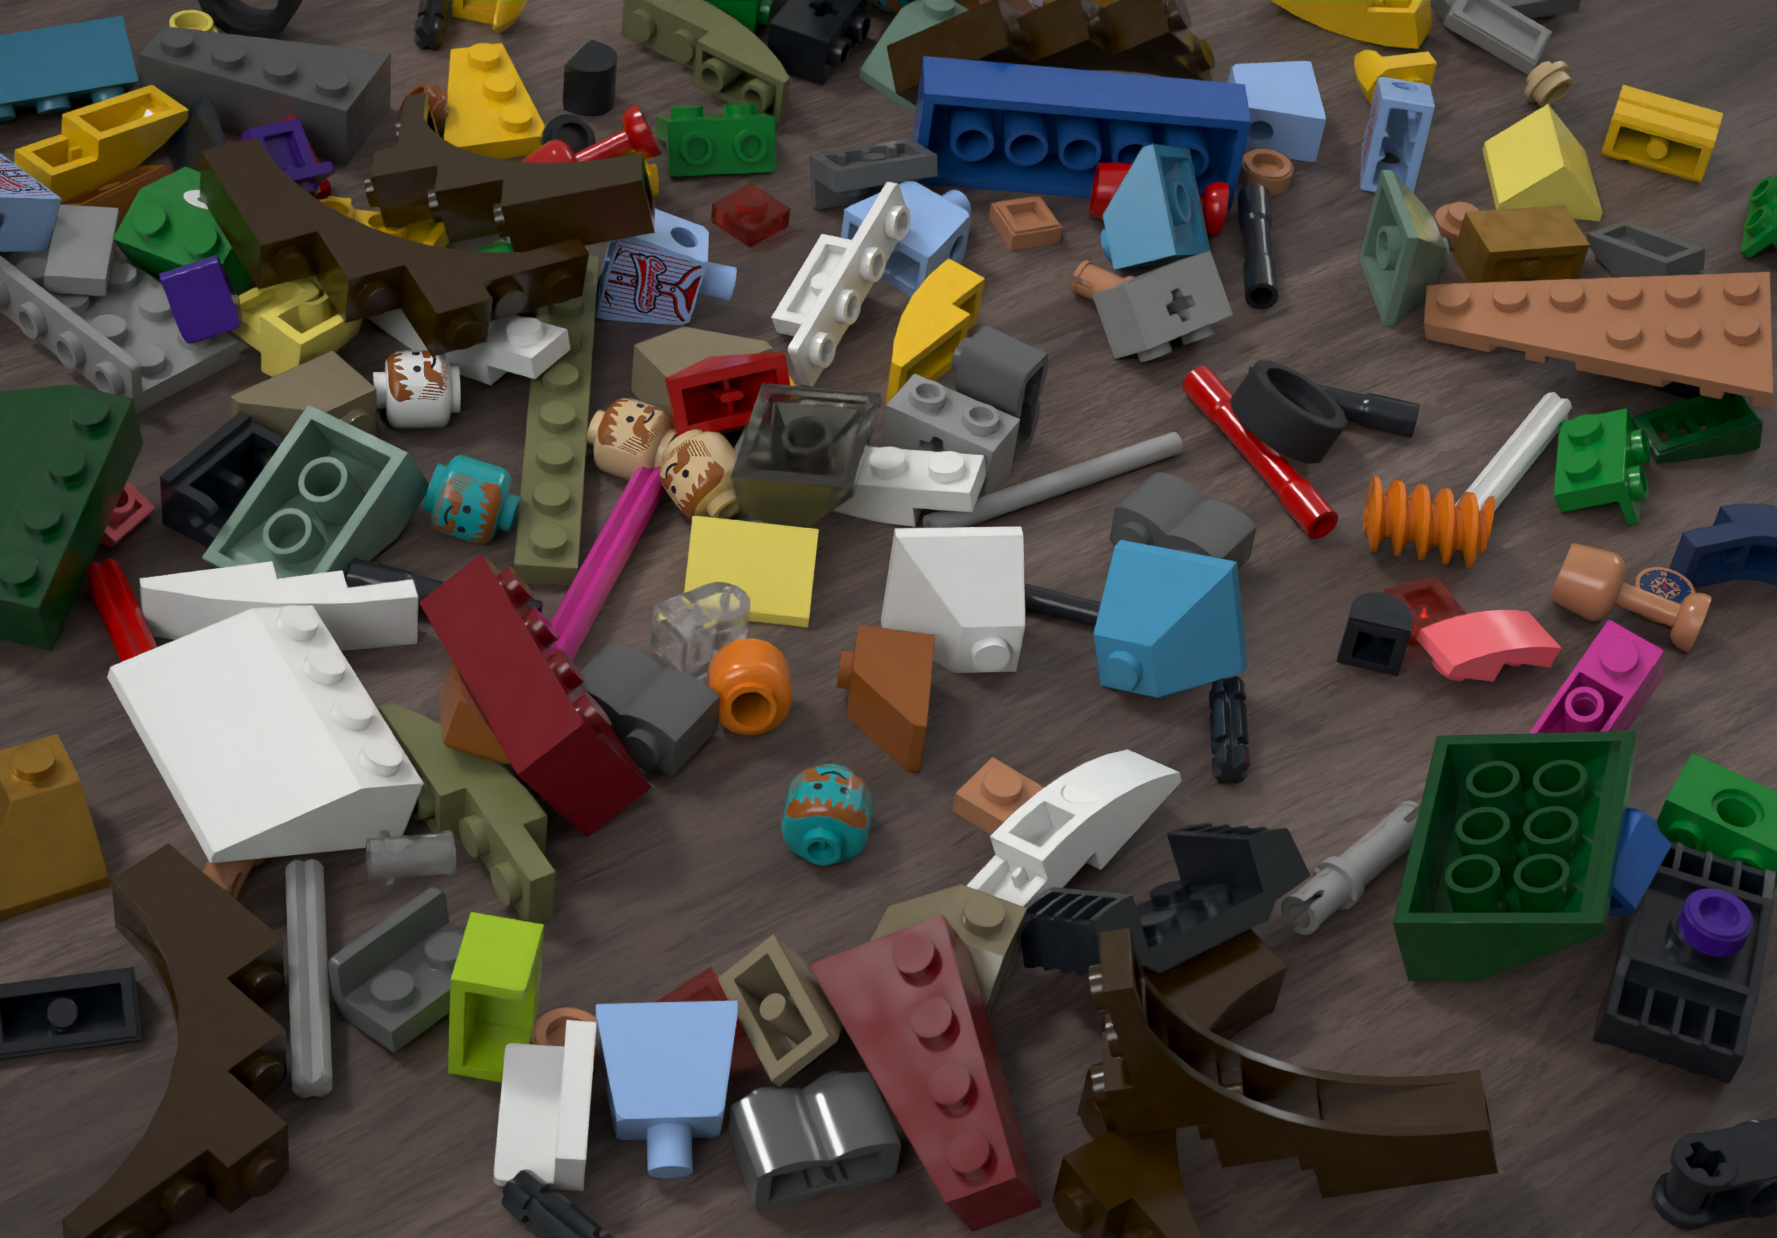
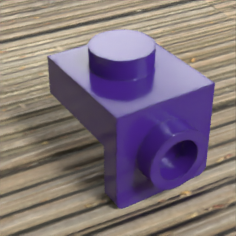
M299 118L249 128L240 136L242 141L257 137L275 163L295 183L312 196L320 193L319 184L335 173L331 161L316 164Z

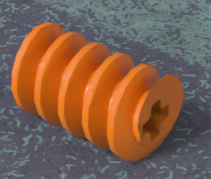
M1374 475L1371 478L1366 493L1362 517V532L1367 534L1370 552L1376 553L1386 537L1391 538L1393 555L1396 557L1401 556L1408 542H1415L1418 561H1424L1432 546L1439 547L1441 565H1448L1456 550L1463 551L1465 569L1471 570L1480 554L1485 552L1493 523L1495 499L1494 496H1489L1479 510L1475 493L1465 492L1455 506L1451 489L1441 488L1431 503L1429 488L1426 484L1421 483L1415 486L1407 499L1403 480H1393L1385 494H1383L1381 480L1379 476Z

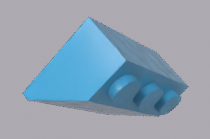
M123 16L0 35V123L16 118L15 111L36 107L38 115H49L71 109L70 101L91 98L92 103L95 104L125 94V92H130L139 81Z

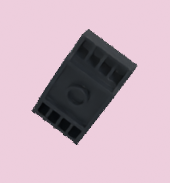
M1211 823L1189 825L1167 833L1180 880L1153 888L1149 892L1151 900L1137 907L1133 895L1053 887L1029 901L1024 906L1027 908L1021 935L1024 966L1030 969L1043 967L1045 971L1059 969L1061 973L1074 971L1078 972L1081 976L1089 974V966L1101 964L1099 932L1130 928L1143 971L1160 974L1269 920L1275 901L1309 878L1310 873L1287 828L1268 830L1266 827L1249 828L1245 825L1230 827L1229 824L1212 826Z
M1670 842L1672 846L1639 905L1633 913L1625 917L1614 973L1598 1010L1593 1041L1601 1044L1606 1043L1627 1050V1052L1632 1054L1637 1053L1656 1059L1657 1062L1668 1063L1687 1069L1688 1072L1699 1073L1730 1084L1745 1056L1752 1016L1759 996L1774 907V900L1772 898L1776 872L1767 869L1763 871L1743 865V862L1738 860L1734 862L1714 856L1709 851L1705 853L1688 848L1680 842ZM1700 889H1719L1733 894L1748 907L1753 917V926L1744 947L1738 953L1727 957L1710 956L1694 949L1683 939L1678 929V918L1690 894Z

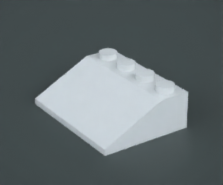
M313 605L251 608L110 667L107 676L109 682L210 864L400 844L423 786V781Z

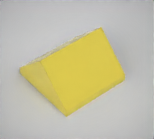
M1549 104L1485 141L1482 151L1496 210L1564 205L1573 219L1600 222L1603 212L1586 151Z
M692 516L682 614L808 627L819 529Z

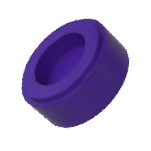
M1712 888L1700 889L1690 894L1678 918V929L1683 939L1699 952L1716 957H1727L1738 953L1744 947L1753 926L1752 914L1739 898L1726 891Z

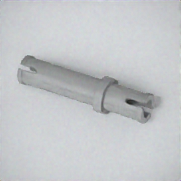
M1409 800L1402 801L1394 808L1393 812L1339 857H1327L1317 865V868L1313 871L1312 879L1297 892L1290 894L1282 901L1281 913L1285 922L1290 925L1303 912H1307L1308 916L1295 927L1294 931L1302 935H1311L1338 909H1349L1356 904L1364 894V887L1410 849L1418 816L1409 823L1405 819L1417 810L1419 804Z

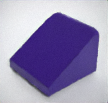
M218 255L160 273V281L180 334L186 344L241 327L240 299Z

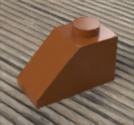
M858 625L854 651L841 649L836 688L849 690L846 716L903 769L919 773L927 730L935 635Z

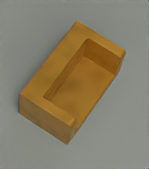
M1564 205L1465 212L1454 249V258L1469 283L1579 279L1590 244Z

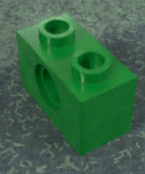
M1692 753L1664 802L1657 820L1659 831L1669 842H1680L1688 848L1705 853L1709 851L1714 856L1734 862L1738 860L1743 862V865L1763 871L1767 869L1776 872L1774 894L1777 889V792Z

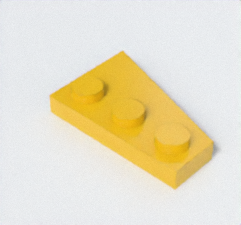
M477 43L471 47L451 49L448 100L446 105L449 108V112L445 119L444 140L466 151L495 159L528 156L540 148L541 134L545 125L503 44Z

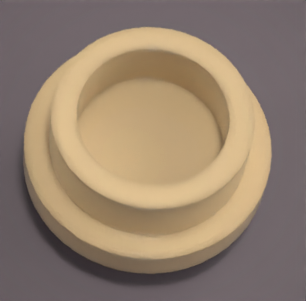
M1546 61L1541 63L1528 75L1526 79L1528 85L1525 88L1524 96L1531 103L1537 102L1541 108L1547 104L1550 106L1556 104L1571 90L1574 84L1573 79L1569 76L1570 68L1564 61L1554 63Z

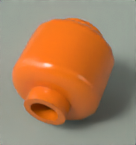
M754 638L740 639L723 646L711 659L707 672V685L720 696L719 725L731 733L744 736L761 735L777 728L788 716L793 701L790 665L778 648L767 641Z

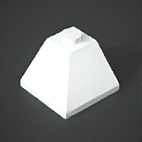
M895 528L881 616L882 628L935 635L933 661L953 673L1016 672L1025 631L1024 545L1022 528Z

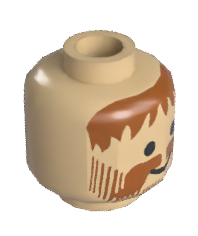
M627 397L617 399L606 412L598 410L593 416L587 432V443L594 446V461L599 470L628 481L633 473L643 466L650 469L660 467L663 463L662 454L665 448L676 438L673 419L668 411Z
M694 429L681 434L665 448L662 454L663 463L659 471V480L684 516L691 521L692 516L729 519L739 512L745 502L743 496L750 486L751 474L742 459L722 434L717 432L703 433L701 430Z

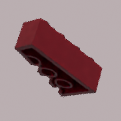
M481 553L419 603L517 775L586 837H589L648 791L651 786L611 728L612 724L606 713L583 687L582 683L585 682V679L579 669L554 644L559 640V636L552 625L537 608L531 609L527 604L534 598L527 584L513 568L509 566L500 572Z
M941 914L809 964L810 969L945 1203L963 1223L974 1232L1042 1207L969 949L944 915Z

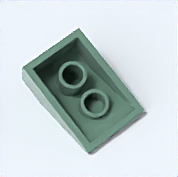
M308 404L207 549L202 559L214 568L272 561L277 579L343 570L346 581L348 570L355 558L370 561L398 538L425 498L429 482L408 452Z

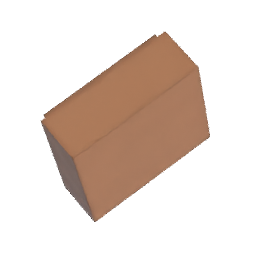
M1040 195L991 203L988 219L1010 251L1060 243L1063 227Z

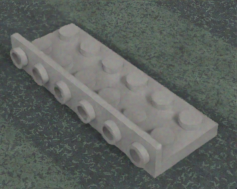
M51 239L47 252L0 251V312L16 323L27 337L39 341L57 355L63 365L69 369H75L93 383L99 391L133 398L137 414L239 361V341L227 332L186 344L180 334L162 284L116 249L106 296L49 293L45 290L44 273Z

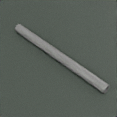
M1170 432L978 497L973 512L940 510L925 515L923 526L924 528L969 527L1182 453L1183 443L1176 432Z

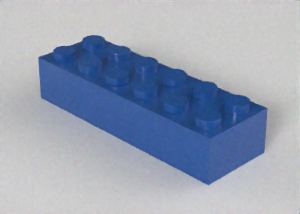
M923 56L912 140L937 154L938 176L918 179L919 184L1090 198L1093 178L1099 162L1134 163L1141 149L1152 144L1190 148L1199 195L1202 196L1204 189L1211 183H1228L1229 197L1227 210H1231L1251 118L1245 84Z

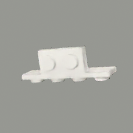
M886 182L852 240L821 234L771 317L777 333L794 336L789 344L788 353L801 385L813 387L822 370L831 364L836 347L849 325H852L857 320L865 297L874 282H878L883 276L886 262L898 241L903 240L908 233L911 215L908 207H906L900 185L897 183Z

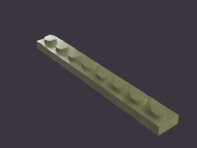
M589 256L583 295L581 297L570 299L564 303H555L537 308L536 319L540 322L567 329L571 350L536 379H530L520 492L521 501L519 505L514 570L526 584L571 586L578 573L599 256Z

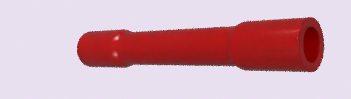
M1200 366L1192 370L1183 381V391L1207 419L1223 431L1278 495L1281 505L1311 539H1319L1329 534L1338 522V514L1308 480L1302 478L1281 453L1256 438L1242 425L1231 408L1230 399L1233 394L1209 367Z

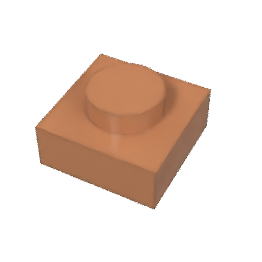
M992 757L955 793L952 812L992 835L1016 810L1044 787Z

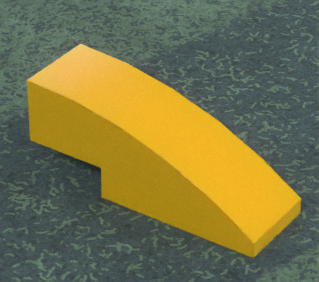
M1270 0L1293 15L1325 30L1355 40L1389 47L1419 49L1433 26L1430 0Z
M149 85L62 114L61 134L15 149L14 164L62 199V203L139 166L188 120L189 109L154 85Z
M948 258L925 279L912 295L900 318L894 338L886 404L913 374L936 381L952 368L951 362L957 346L967 337L968 330L978 323L985 283L984 277Z

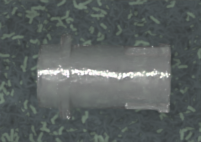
M383 830L379 832V838L366 839V866L370 881L382 880L384 886H392L396 878L440 874L448 876L454 875V872H456V848L451 830H444L440 833L394 837L390 836L388 830Z

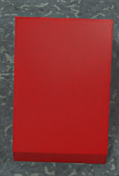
M782 352L709 356L665 378L676 438L694 429L701 430L703 433L715 432L771 419L772 404L774 402L794 403L786 357Z

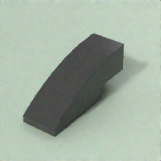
M1623 220L1587 234L1590 249L1615 278L1670 276L1679 270H1682L1686 275L1717 274L1704 269L1705 248L1628 220Z

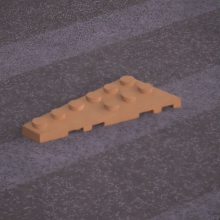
M1770 272L1432 284L1426 287L1424 316L1426 340L1485 352H1491L1498 347L1524 351L1526 360L1545 364L1549 357L1574 361L1576 370L1658 387H1663L1672 381L1700 387V395L1722 399L1725 392L1753 398V406L1773 410Z

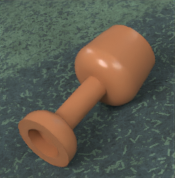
M1571 543L1549 598L1551 601L1591 622L1605 619L1612 611L1614 605L1671 626L1670 638L1672 643L1684 652L1689 653L1706 617L1712 596L1704 593H1692L1686 596L1681 604L1625 583L1627 567L1624 559L1619 554L1591 546Z

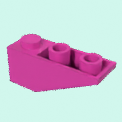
M1608 620L1529 733L1627 731L1662 681L1664 650Z

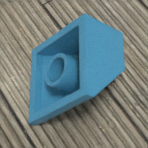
M1152 144L1141 149L1103 213L1105 229L1101 232V244L1103 252L1108 261L1112 262L1114 270H1137L1160 266L1211 251L1190 148Z
M1120 540L1114 547L1093 634L1100 686L1159 698L1243 673L1248 666L1237 562Z

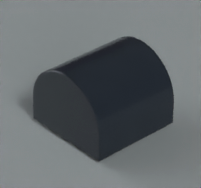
M591 39L564 65L563 110L587 117L600 116L612 110L615 104L618 57L611 47Z
M1369 592L1358 596L1353 601L1338 650L1337 662L1398 676L1412 632L1413 614L1410 608L1399 598L1386 593Z

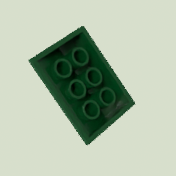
M75 385L0 391V640L52 651L86 575V570L94 557L143 446L133 398Z
M1636 731L1437 736L1393 919V926L1408 981L1477 982L1606 932L1638 744Z

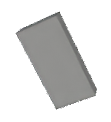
M1455 0L1442 24L1527 75L1535 67L1552 33L1549 29L1499 0Z
M60 204L44 273V284L47 292L88 296L107 295L116 247L113 237L120 225L119 208Z

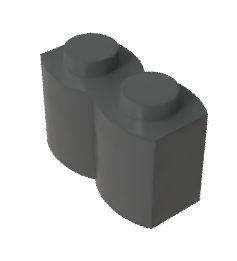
M985 324L972 338L965 337L957 346L951 362L952 369L956 371L955 386L952 390L981 403L989 404L1002 412L1020 419L1013 457L1014 462L1030 446L1036 431L1040 413L1039 398L1048 371V354Z
M1155 472L1115 507L1109 540L1114 546L1120 540L1236 561L1239 569L1250 559L1257 526L1237 508L1219 500L1205 499L1192 485L1174 475Z
M611 642L580 671L585 679V682L582 683L583 687L606 713L611 721V728L639 768L648 769L661 775L674 776L718 728L720 696L713 689L687 673L663 669L654 659L634 647Z
M833 1071L820 1076L803 1089L763 1087L748 1093L742 1100L732 1104L730 1108L728 1138L754 1208L773 1209L812 1199L825 1191L845 1192L858 1190L885 1181L897 1173L901 1143L871 1073Z

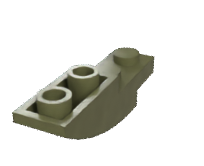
M624 0L622 36L694 70V86L729 103H756L757 112H763L775 117L776 126L780 127L785 123L790 77L772 51L745 26L704 0H682L681 2L675 0Z
M392 702L379 706L381 716L423 781V786L411 816L416 821L424 820L439 843L460 836L468 854L472 858L480 857L489 870L491 881L499 900L506 906L512 904L523 921L539 924L552 919L556 872L545 857L548 815L528 790L500 763L446 747L443 743L442 726L440 723Z

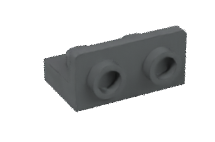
M910 138L809 154L811 203L819 210L858 203L880 193L886 182L901 184L905 181H915L918 183V179L938 176L937 154Z
M430 887L408 904L398 908L394 914L357 940L344 946L328 962L335 1013L393 1053H396L450 1013V981L465 932L449 922L447 900L444 892L436 887Z

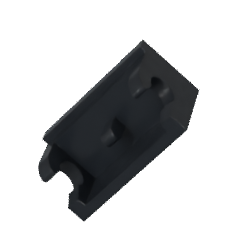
M242 411L239 412L160 476L162 524L209 548L271 459L267 449L275 453L284 438L251 421L250 415Z

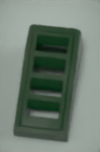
M1725 392L1722 399L1700 395L1632 417L1635 430L1642 428L1645 430L1650 453L1656 464L1740 454L1759 449L1761 444L1763 421L1746 396ZM1700 426H1706L1708 429L1701 430ZM1686 428L1689 435L1682 436L1678 429ZM1665 431L1671 440L1663 443L1656 432Z

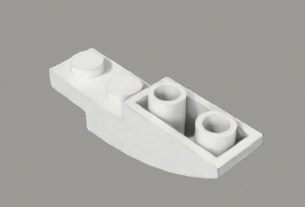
M401 308L385 312L381 315L367 317L410 349L427 350ZM515 315L510 318L490 321L487 342L444 354L449 360V365H459L461 375L492 385L507 372L536 379L571 349L567 329L540 322L535 318Z
M771 419L746 424L734 448L749 469L752 478L788 496L820 508L866 520L912 527L916 526L922 509L973 512L986 477L984 455L962 454L955 451L907 450L890 446L882 448L867 447L864 427H852L807 473L771 470L769 468Z
M1128 749L1103 755L1078 766L1035 794L990 836L996 855L967 886L1024 907L1029 901L1053 887L1063 888L1085 863L1101 870L1182 782L1180 772Z

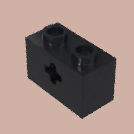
M788 0L770 22L767 47L781 62L787 74L823 86L836 68L842 69L845 66L856 43L862 44L866 39L871 25V14L866 13L867 0Z

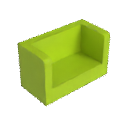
M475 912L470 913L450 981L448 1073L502 1083L506 1046L510 1043L531 1044L532 1029L535 1022L539 1019L543 924Z

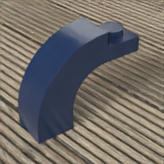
M1752 503L1720 506L1713 526L1700 527L1682 533L1669 569L1685 576L1694 588L1732 580H1754L1777 586V506Z

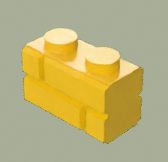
M1623 85L1600 155L1621 161L1625 159L1631 164L1701 183L1716 142L1723 113Z

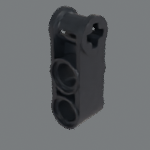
M1777 1118L1764 1121L1748 1120L1733 1127L1704 1133H1690L1680 1137L1671 1151L1670 1162L1672 1168L1670 1172L1661 1175L1652 1190V1201L1661 1217L1672 1225L1686 1230L1701 1229L1705 1226L1746 1217H1765L1777 1213Z

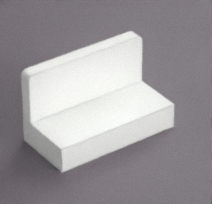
M567 1020L564 1046L510 1043L506 1046L493 1175L496 1185L505 1186L508 1180L513 1179L517 1173L527 1169L533 1171L550 1185L549 1189L584 1191L597 1022Z

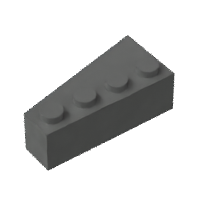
M164 26L139 54L141 88L154 85L189 110L200 96L209 95L210 99L213 100L222 131L236 136H241L249 128L272 124L295 114L296 118H299L305 135L316 157L345 166L349 164L390 109L391 53Z

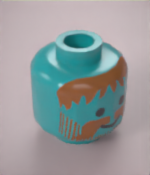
M458 455L447 466L439 463L436 466L426 493L423 510L431 513V523L437 531L478 545H486L494 539L498 529L510 532L517 515L521 496L510 493L512 478L510 473L504 468L465 455Z
M823 764L802 771L793 778L786 793L781 820L783 841L793 853L816 865H831L852 860L862 852L869 837L873 812V799L870 788L854 772L837 764Z

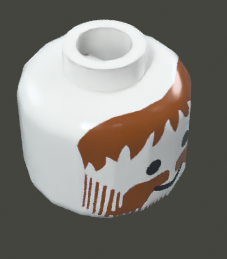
M428 350L394 351L386 359L385 372H373V386L377 389V409L386 408L387 420L396 429L443 428L448 424L451 413H460L459 365H449V360L445 354L432 357Z

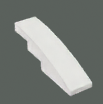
M272 561L140 578L142 613L152 635L155 637L176 640L251 608L313 605L340 650L417 644L418 595L413 579L347 588L343 570L277 579Z

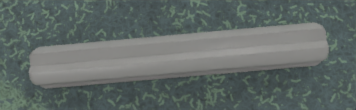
M313 858L305 862L295 859L285 868L292 1091L302 1099L311 1096L323 1098L333 1089L324 866Z

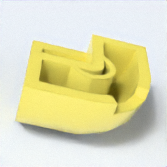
M315 275L262 289L255 287L239 295L242 325L232 330V332L261 353V371L274 377L332 350L337 353L359 332L362 319L345 323Z

